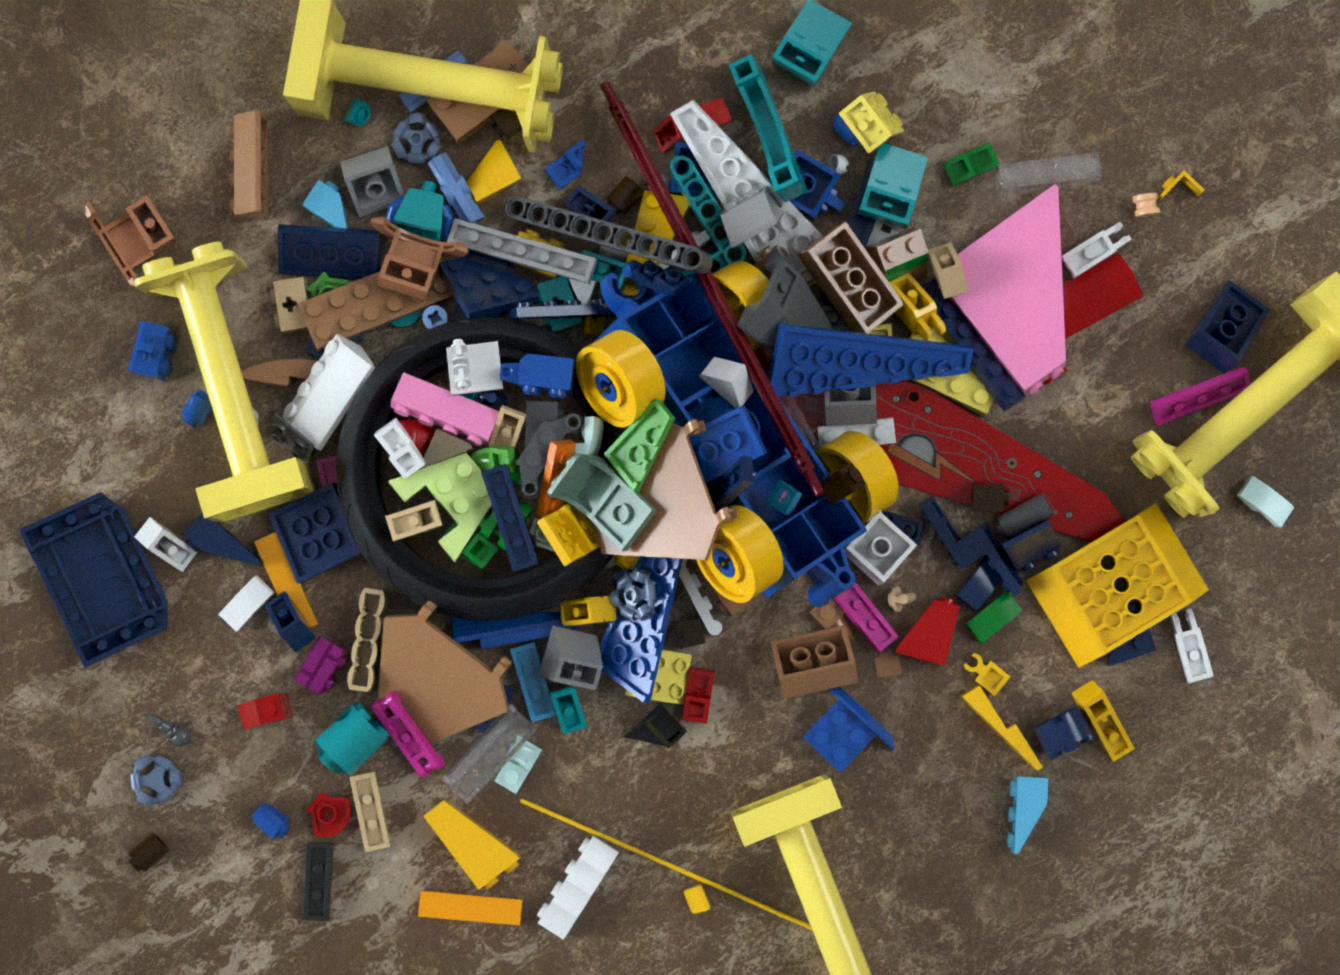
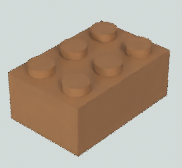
M845 625L770 641L783 699L859 683L856 663Z

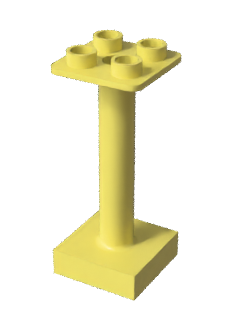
M300 0L283 96L298 116L328 121L335 81L515 110L523 129V139L528 152L535 153L538 141L550 143L554 125V112H551V102H546L545 97L546 92L559 93L563 63H559L560 52L550 50L547 37L539 36L535 58L522 73L342 44L346 23L332 0Z
M212 242L192 250L194 261L174 265L172 257H165L145 263L142 266L145 276L135 279L134 284L137 289L150 298H158L165 295L179 298L233 477L195 489L204 518L224 523L300 499L317 489L308 463L294 457L272 465L269 464L216 291V286L224 277L246 270L247 265L233 250L223 249L222 242Z
M1337 271L1312 285L1290 304L1312 329V332L1178 447L1166 444L1152 430L1132 440L1138 449L1131 456L1133 463L1147 478L1152 479L1158 475L1164 479L1171 487V490L1164 497L1181 517L1185 518L1189 514L1203 517L1217 512L1220 508L1205 490L1203 476L1337 360L1340 362V275Z
M823 774L730 811L744 847L770 836H775L830 975H872L811 823V820L842 808L831 778Z

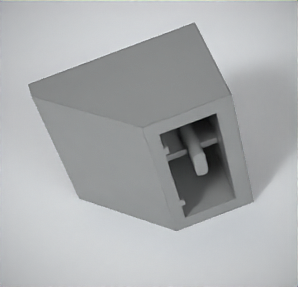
M552 625L539 675L553 682L596 690L603 668L597 635Z

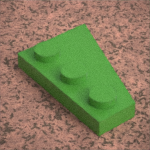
M655 398L642 415L604 453L633 492L640 491L675 420V417L660 399Z

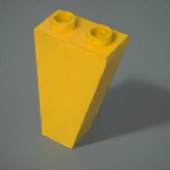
M446 799L423 816L478 890L483 886L488 890L499 881L496 876L503 871L508 874L519 866L517 860L521 856L518 852Z

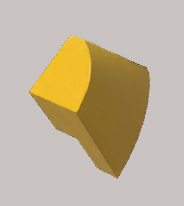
M498 139L466 183L479 205L522 179L504 145Z

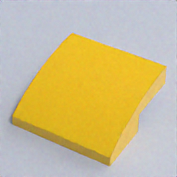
M570 503L537 521V524L564 567L600 547L590 519Z

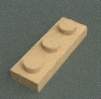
M376 772L349 777L365 852L391 847Z

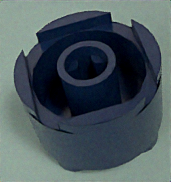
M1078 706L1072 707L1033 728L1049 761L1063 754L1061 750L1069 753L1080 747L1079 741L1081 744H1084L1095 738Z

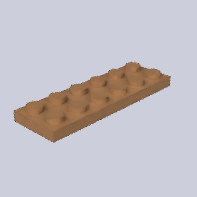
M439 265L427 301L378 286L380 272H377L298 303L297 307L316 351L325 349L327 343L333 340L336 334L346 339H351L427 309L432 305L455 298L439 272Z

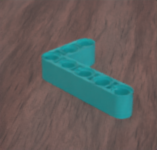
M683 155L673 156L668 162V171L715 249L709 252L712 260L717 262V269L712 274L732 262L744 261L746 250L742 243L736 246L739 250L738 256L735 259H729L727 252L732 246L726 232L721 238L715 237V228L723 225L720 216L722 210L693 162ZM680 160H684L687 165L686 170L681 174H677L675 164ZM692 182H697L700 186V190L696 195H690L688 192V187ZM710 203L713 211L709 216L704 217L701 213L702 206ZM683 269L680 271L685 276H687L688 274H695L693 272L686 271Z

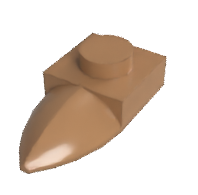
M833 600L823 607L815 606L809 612L824 629L845 625L849 641L854 640V632L850 620Z

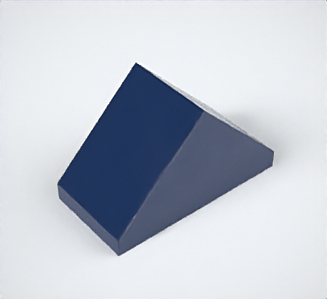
M579 184L563 204L571 212L609 222L617 212Z

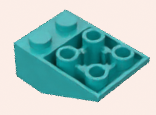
M807 0L774 53L771 64L815 88L852 23L813 0Z
M885 143L879 146L857 214L906 229L914 209L928 157Z

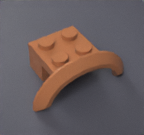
M148 196L125 208L126 214L106 226L103 225L88 201L86 203V217L116 265L132 286H135L134 280L138 278L133 272L134 269L177 244Z
M384 217L373 218L370 221L377 231L392 239L389 252L385 256L378 276V286L427 301L441 256L463 257L468 253L465 245L458 241L447 243L424 238L395 226Z

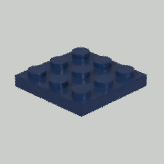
M337 483L324 486L269 513L297 584L303 583L362 555L348 530L342 513Z

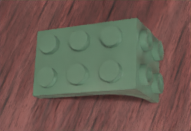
M580 453L571 456L566 462V467L559 476L553 479L551 487L547 491L551 498L564 500L583 512L621 551H628L657 512L639 492H633L621 475L603 457Z

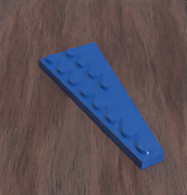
M779 323L768 380L777 397H796L798 394H818L827 390L839 389L841 391L876 386V384L887 382L891 384L899 383V381L909 379L922 380L924 377L967 374L970 370L974 348L966 345Z
M639 557L635 568L650 572L651 583L655 584L657 600L654 601L653 608L656 612L648 620L641 621L637 619L633 621L621 615V610L617 607V618L609 623L599 645L603 663L602 671L642 702H650L683 559ZM634 580L635 585L640 588L644 587L645 583ZM643 600L638 605L637 609L648 602L646 600Z

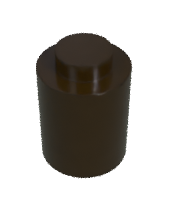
M625 176L606 197V200L609 202L608 205L617 211L615 215L618 216L619 213L625 215L644 194V191L632 179Z
M152 832L129 852L131 857L129 862L137 871L142 869L146 872L169 852V848L157 834Z

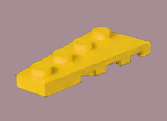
M644 190L634 230L673 240L675 234L653 192ZM671 194L685 220L684 217L691 207L684 196ZM655 243L650 245L649 253L653 251ZM628 254L626 263L628 264L630 261L636 260L643 264L649 259ZM652 261V262H654L655 264H657L658 266H660V264H661V263H659V262ZM626 277L624 284L637 286L632 279Z

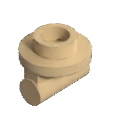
M898 586L893 587L892 591L888 594L889 606L893 607L895 612H901L903 604L916 600V595L913 592L902 594Z

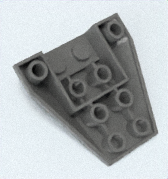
M773 247L764 266L772 276L761 300L747 305L737 324L754 342L771 350H774L779 323L834 329L794 263L777 247Z

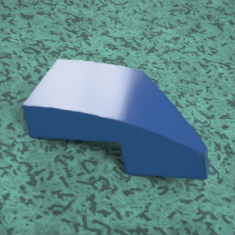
M584 140L566 151L565 155L544 170L559 191L580 175L583 165Z

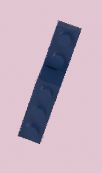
M934 496L920 505L923 518L928 523H932L936 530V538L941 544L946 545L950 551L948 553L949 558L954 565H959L963 569L987 554L989 557L987 561L993 571H998L1002 577L1001 583L1008 593H1012L1015 597L1027 588L986 523L965 537L960 538Z

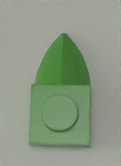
M493 445L489 448L477 450L470 456L475 464L484 471L506 464L509 475L518 472L514 447Z

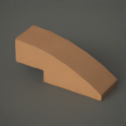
M283 359L270 361L241 372L245 381L292 388L293 379L306 381L311 373L312 366L318 360Z

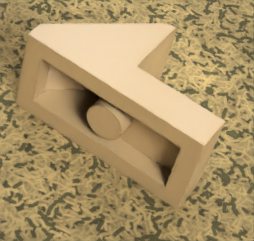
M502 405L488 448L493 445L511 446L515 450L520 434L526 424L527 414Z
M435 500L385 516L393 541L419 533H426L443 525Z

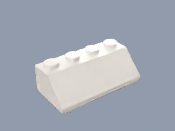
M336 334L333 340L327 343L320 360L314 363L310 375L299 386L297 395L284 410V415L282 416L284 420L315 445L314 447L320 451L348 411L355 395L376 368L362 346Z

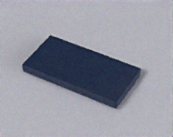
M279 224V274L320 276L325 272L329 277L362 279L380 272V232L365 229Z

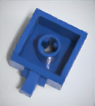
M796 149L794 153L804 182L810 183V189H807V193L790 200V202L811 222H814L820 210L826 212L830 208L841 214L846 203L835 197L838 192L833 189L840 175Z
M139 321V329L127 371L138 376L165 382L166 376L169 377L172 372L173 362H170L172 352L177 351L179 338L176 337L177 333L165 326Z
M526 354L520 359V363L501 364L500 380L517 384L526 395L540 396V392H548L552 398L566 399V394L572 395L575 361L573 358Z

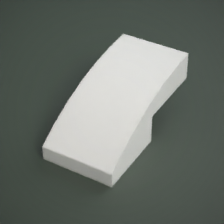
M397 418L375 432L374 436L390 455L389 460L404 479L426 464L414 442Z
M255 575L218 615L237 632L255 612L262 608L275 592Z

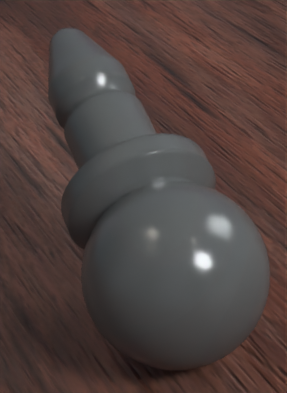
M148 715L151 723L162 731L167 732L165 737L171 738L175 745L185 746L190 742L191 732L188 728L178 726L176 722L171 725L156 715Z

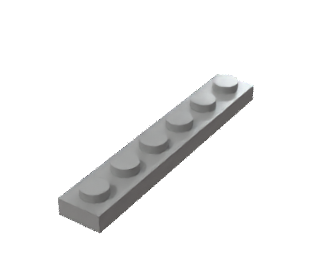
M454 218L447 243L461 242L468 250L587 284L591 283L598 261L590 256Z

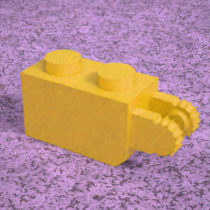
M910 273L889 282L904 303L895 313L914 335L919 333L925 341H928L933 337L930 327L940 335L946 332L943 320L937 315L935 301Z

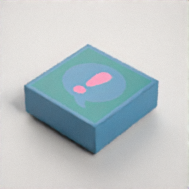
M779 480L767 502L785 515L790 516L802 493L785 481Z

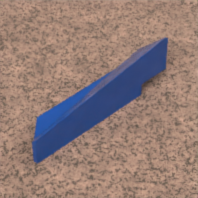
M539 612L530 616L501 621H474L452 617L454 641L462 643L480 639L481 649L547 638L550 636L552 625L579 631L578 625L563 626L561 612Z

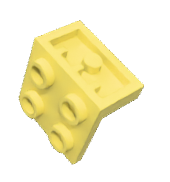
M876 92L860 95L839 112V115L868 154L876 150L889 138L904 132L901 127L903 123L895 113L891 114L886 107L888 103L880 93L876 94Z
M662 650L651 700L684 704L692 658L690 654ZM626 690L625 695L636 697L628 690Z

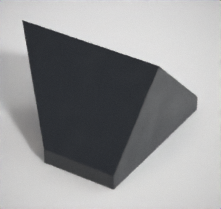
M660 703L624 737L663 745L669 749L687 731Z

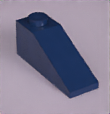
M203 512L183 533L187 538L185 543L196 552L200 549L204 552L261 566L263 564L259 557L220 523L205 519Z

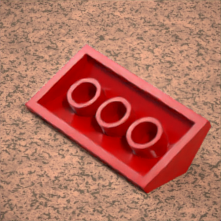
M1119 252L1096 264L1074 279L1071 278L1063 283L1065 339L1143 297L1134 273Z

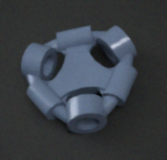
M409 114L405 121H400L393 132L394 139L391 146L398 159L408 160V163L424 164L426 160L439 155L443 147L440 142V131L435 122L428 120L425 114ZM409 124L414 126L425 125L424 130L415 131L410 129ZM401 139H406L410 144L411 151L406 154L400 143ZM429 139L433 140L426 154H424L422 151L424 144Z
M635 568L633 572L627 571L617 581L618 586L610 593V602L614 607H618L621 610V615L633 621L637 619L645 621L655 614L656 611L653 606L654 601L657 599L655 584H652L650 580V572ZM634 580L645 583L644 587L640 588L635 585ZM643 600H646L648 602L637 609L638 605Z
M148 754L141 757L134 763L133 774H130L131 789L135 790L136 800L151 807L154 804H163L176 795L175 791L177 788L182 786L181 769H177L172 764V760L159 754L157 757L149 756ZM154 763L155 767L147 775L140 773L141 770ZM170 770V787L166 786L164 780L165 772ZM144 786L151 787L157 792L156 797L141 791Z

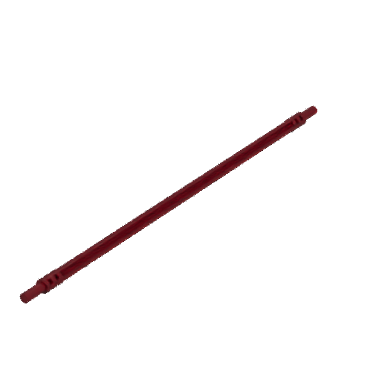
M609 82L602 83L600 88L610 105L609 110L677 240L680 243L699 248L624 104L618 100ZM699 255L694 260V266L700 261ZM711 270L705 274L695 273L739 358L745 364L748 375L801 476H805L815 497L823 495L825 491L814 472L815 467L744 332L737 326L738 321Z

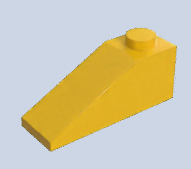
M1093 680L1071 693L1088 724L1113 762L1135 749L1105 692Z

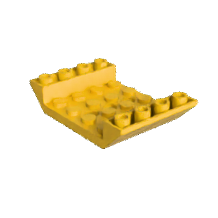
M1157 503L1026 580L1078 668L1109 653L1189 605L1209 590ZM1105 555H1109L1114 559L1115 564L1111 570H1106L1101 566V560ZM1119 577L1125 578L1128 583V587L1124 592H1119L1114 587V582ZM1132 599L1138 600L1141 604V610L1137 614H1132L1128 610V603Z

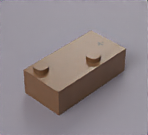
M508 40L474 64V66L522 73L527 68L526 63ZM435 97L427 99L430 108L458 145H461L493 121L491 116L501 109Z
M846 221L834 225L797 254L851 332L868 334L904 305Z

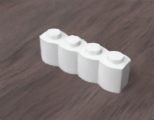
M594 835L591 840L587 837L578 849L582 854L577 861L571 860L564 871L568 876L563 883L557 882L550 893L554 896L549 905L544 903L537 914L540 917L538 924L563 940L619 853L618 850Z

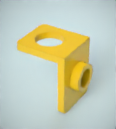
M1183 170L1176 178L1172 175L1162 185L1165 190L1158 196V200L1160 201L1179 180L1196 196L1201 195L1205 189Z

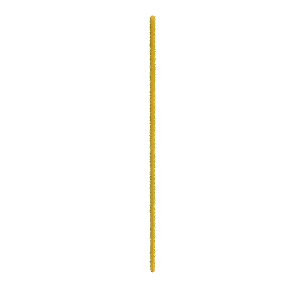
M520 799V803L812 930L809 923L528 800Z

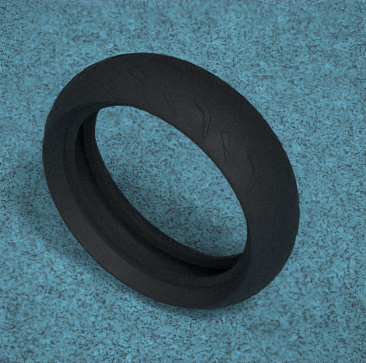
M479 317L447 322L410 338L394 349L376 366L371 376L355 395L347 411L337 449V490L342 513L349 532L370 566L390 586L411 601L423 606L429 600L438 605L434 610L435 612L466 620L501 621L530 616L547 610L579 592L604 569L614 555L602 554L599 547L565 567L558 555H556L545 564L523 574L489 580L461 577L435 567L417 554L404 539L392 540L385 517L389 514L383 500L380 484L382 445L374 434L391 422L396 414L394 408H391V399L403 372L427 381L434 375L448 369L446 348L451 347L455 339H462L466 345L498 341L500 361L520 363V359L526 354L573 358L575 361V373L571 396L578 402L587 417L595 416L601 418L588 403L578 382L576 359L582 348L552 330L527 321L502 317ZM604 420L599 457H603L614 468L604 453L628 427H616Z

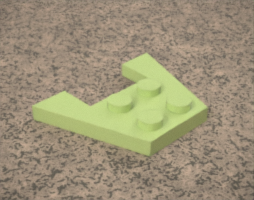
M467 453L417 470L406 479L400 476L389 480V484L404 502L426 487L458 525L438 541L454 562H456L476 531L480 521L492 506L481 474L482 471Z

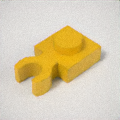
M972 653L971 656L977 660L976 666L970 667L964 663L963 667L968 672H976L978 676L974 681L991 695L996 696L1011 676L991 660L985 666L981 656L977 653Z

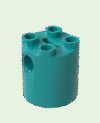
M359 701L355 704L352 703L315 739L319 759L332 772L351 776L388 740L387 737L390 735L376 718L371 721L372 717L368 710Z

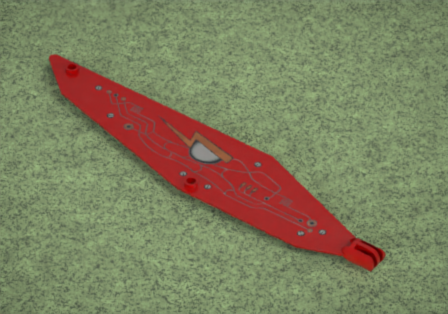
M762 345L755 349L754 353L768 378L774 350ZM905 380L893 384L890 382L876 384L877 419L893 417L896 443L879 446L889 457L895 469L898 484L971 506L973 482L1004 484L1005 490L1009 491V504L1004 506L1003 512H994L997 514H1003L1042 493L1054 514L1048 518L1053 530L1090 542L1103 536L1107 530H1113L1126 522L1104 492L929 388ZM825 391L818 394H798L796 397H778L802 434L820 447L817 426L826 425ZM917 392L919 397L917 400L912 401L909 399V394Z

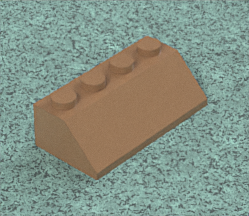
M253 110L234 115V123H230V137L234 138V147L230 148V162L234 163V172L230 173V187L234 188V197L230 198V211L234 213L237 219H268V119L261 110Z

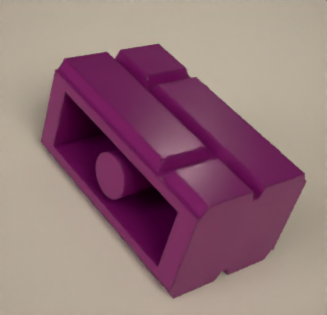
M319 636L294 681L319 695H323L324 692L329 693L336 682L333 678L337 669L342 671L349 657L345 656L348 650L323 636Z

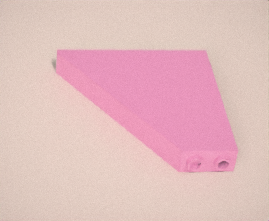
M1056 184L957 254L963 266L969 291L957 297H949L1025 395L1037 393L1044 387L1043 382L1050 377L1054 380L1065 371L1063 369L1066 364L1059 190ZM933 271V279L936 280L935 273Z

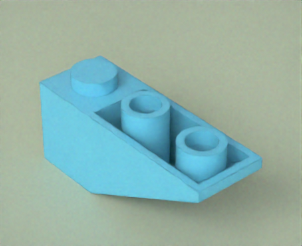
M1014 776V781H1010L1009 793L1014 799L1013 807H1009L1008 821L1012 822V832H1008L1007 847L1011 848L1013 854L1020 852L1047 805L1048 778Z

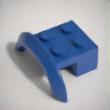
M841 687L827 689L838 700L802 736L840 773L876 735L892 751L894 750L893 736Z

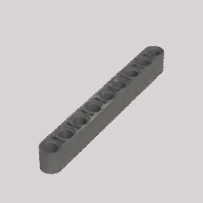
M519 196L511 197L506 203V214L528 225L697 274H705L712 267L713 261L710 254L694 246ZM523 205V210L519 214V209ZM545 212L544 218L540 221L541 214ZM566 218V223L562 227V221ZM588 224L587 231L583 233L585 225ZM610 230V236L605 240V234ZM632 236V242L627 246V241ZM655 243L653 251L649 253L650 245ZM677 249V255L672 259V252ZM699 255L700 261L694 266V260Z

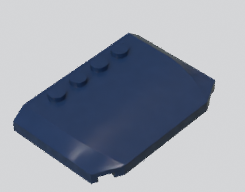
M102 492L19 530L84 668L167 630L168 601L140 542L135 538L136 534L124 509L106 497Z

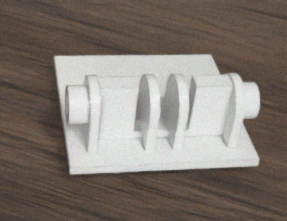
M455 339L451 347L446 348L451 395L503 389V381L500 380L501 364L498 341L466 345L462 339Z

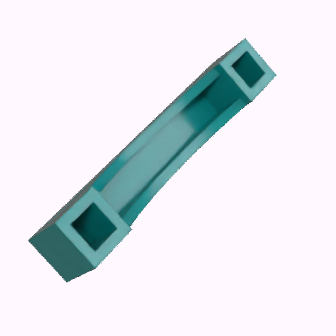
M752 54L729 64L736 86L745 101L760 138L768 164V173L775 192L784 202L807 193L808 190L761 65Z

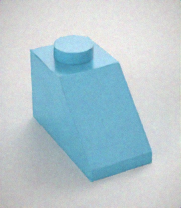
M318 180L302 206L333 228H349L343 197L338 193L340 188L328 180L326 183Z

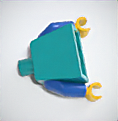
M431 181L423 182L421 190L408 189L406 195L400 196L389 205L385 217L389 222L405 231L431 240L441 241L443 239L444 242L448 240L454 221L450 207L444 204V196L436 193L437 185ZM380 233V241H382L383 234ZM390 238L388 241V245L392 243V239Z

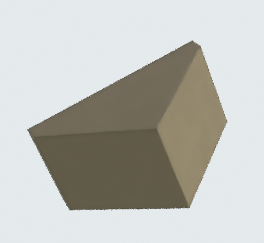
M436 429L423 458L426 463L423 467L425 468L455 456L474 451L471 443Z

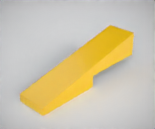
M977 685L960 696L1034 770L1038 771L1043 768L1017 725L1012 723L1005 727L980 686Z

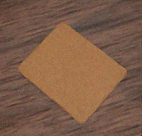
M899 654L874 658L877 678L902 674Z

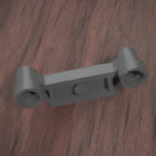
M571 413L564 418L551 422L543 420L517 460L516 465L520 467L522 481L520 492L526 500H535L540 496L541 486L538 482V477L545 468L550 442L563 440L567 434L577 435L582 432L584 420L579 414ZM571 419H576L579 422L576 427L569 426L568 423ZM530 484L535 486L533 493H527L525 490Z

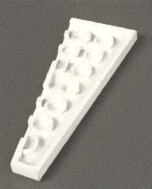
M694 100L670 113L671 117L723 207L727 202L735 198L740 201L747 197L745 193L756 186H759L760 189L768 186L781 208L782 213L777 224L744 242L755 262L757 257H759L758 253L762 249L770 245L772 248L779 245L784 255L794 263L800 273L807 270L797 254L822 236V234L790 201L784 202L775 192L772 182Z

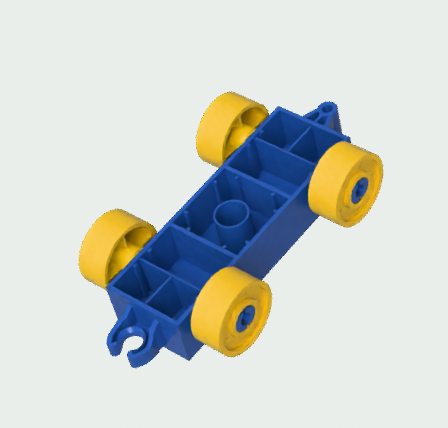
M636 260L630 261L623 268V275L632 279L633 270L642 264ZM743 261L732 262L713 273L738 322L747 305L761 300L769 282L768 278L759 269ZM609 273L601 281V294L610 310L615 313L617 319L595 342L578 353L576 373L579 385L588 403L609 424L620 428L630 426L642 415L655 398L660 399L675 417L673 423L684 427L686 423L697 419V422L704 421V424L736 409L699 377L714 357L743 363L695 274L688 277L690 279L689 284L674 294L652 290L632 279L638 286V295L633 298L625 296L620 291L618 276L615 273ZM744 332L753 351L762 346L761 344L754 342ZM750 379L754 391L743 405H745L767 453L752 460V467L755 469L753 483L726 506L729 507V510L735 508L739 518L720 525L708 560L696 561L705 578L714 589L725 598L736 603L748 602L761 592L768 598L806 572L814 583L808 589L807 598L812 605L823 607L854 585L855 575L849 567L844 546L867 532L863 524L894 504L899 491L897 475L884 450L873 439L861 432H844L814 452L783 406L815 467L814 472L819 482L851 462L861 473L862 479L865 482L864 486L831 506L824 494L815 497L805 476H801ZM717 477V478H715V479H713V480H711V481L705 483L706 486H707V489H708L719 477ZM779 480L785 481L802 493L790 516L785 515L767 502Z

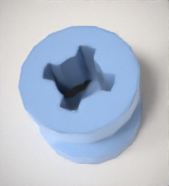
M432 305L424 311L422 320L426 328L430 329L449 322V317L442 307Z

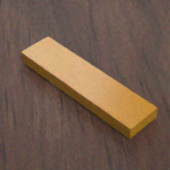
M272 533L254 541L277 596L286 591L308 621L310 627L318 625L319 623L301 583L297 584L277 533Z
M421 890L418 917L520 926L523 899Z

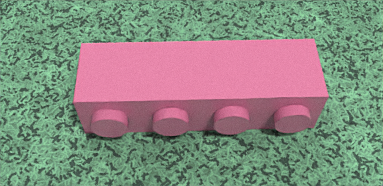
M404 372L391 399V408H394V412L404 417L411 415L418 418V421L423 425L429 427L435 425L443 428V432L452 436L460 435L465 437L467 442L475 446H488L499 411L460 395H451V391Z

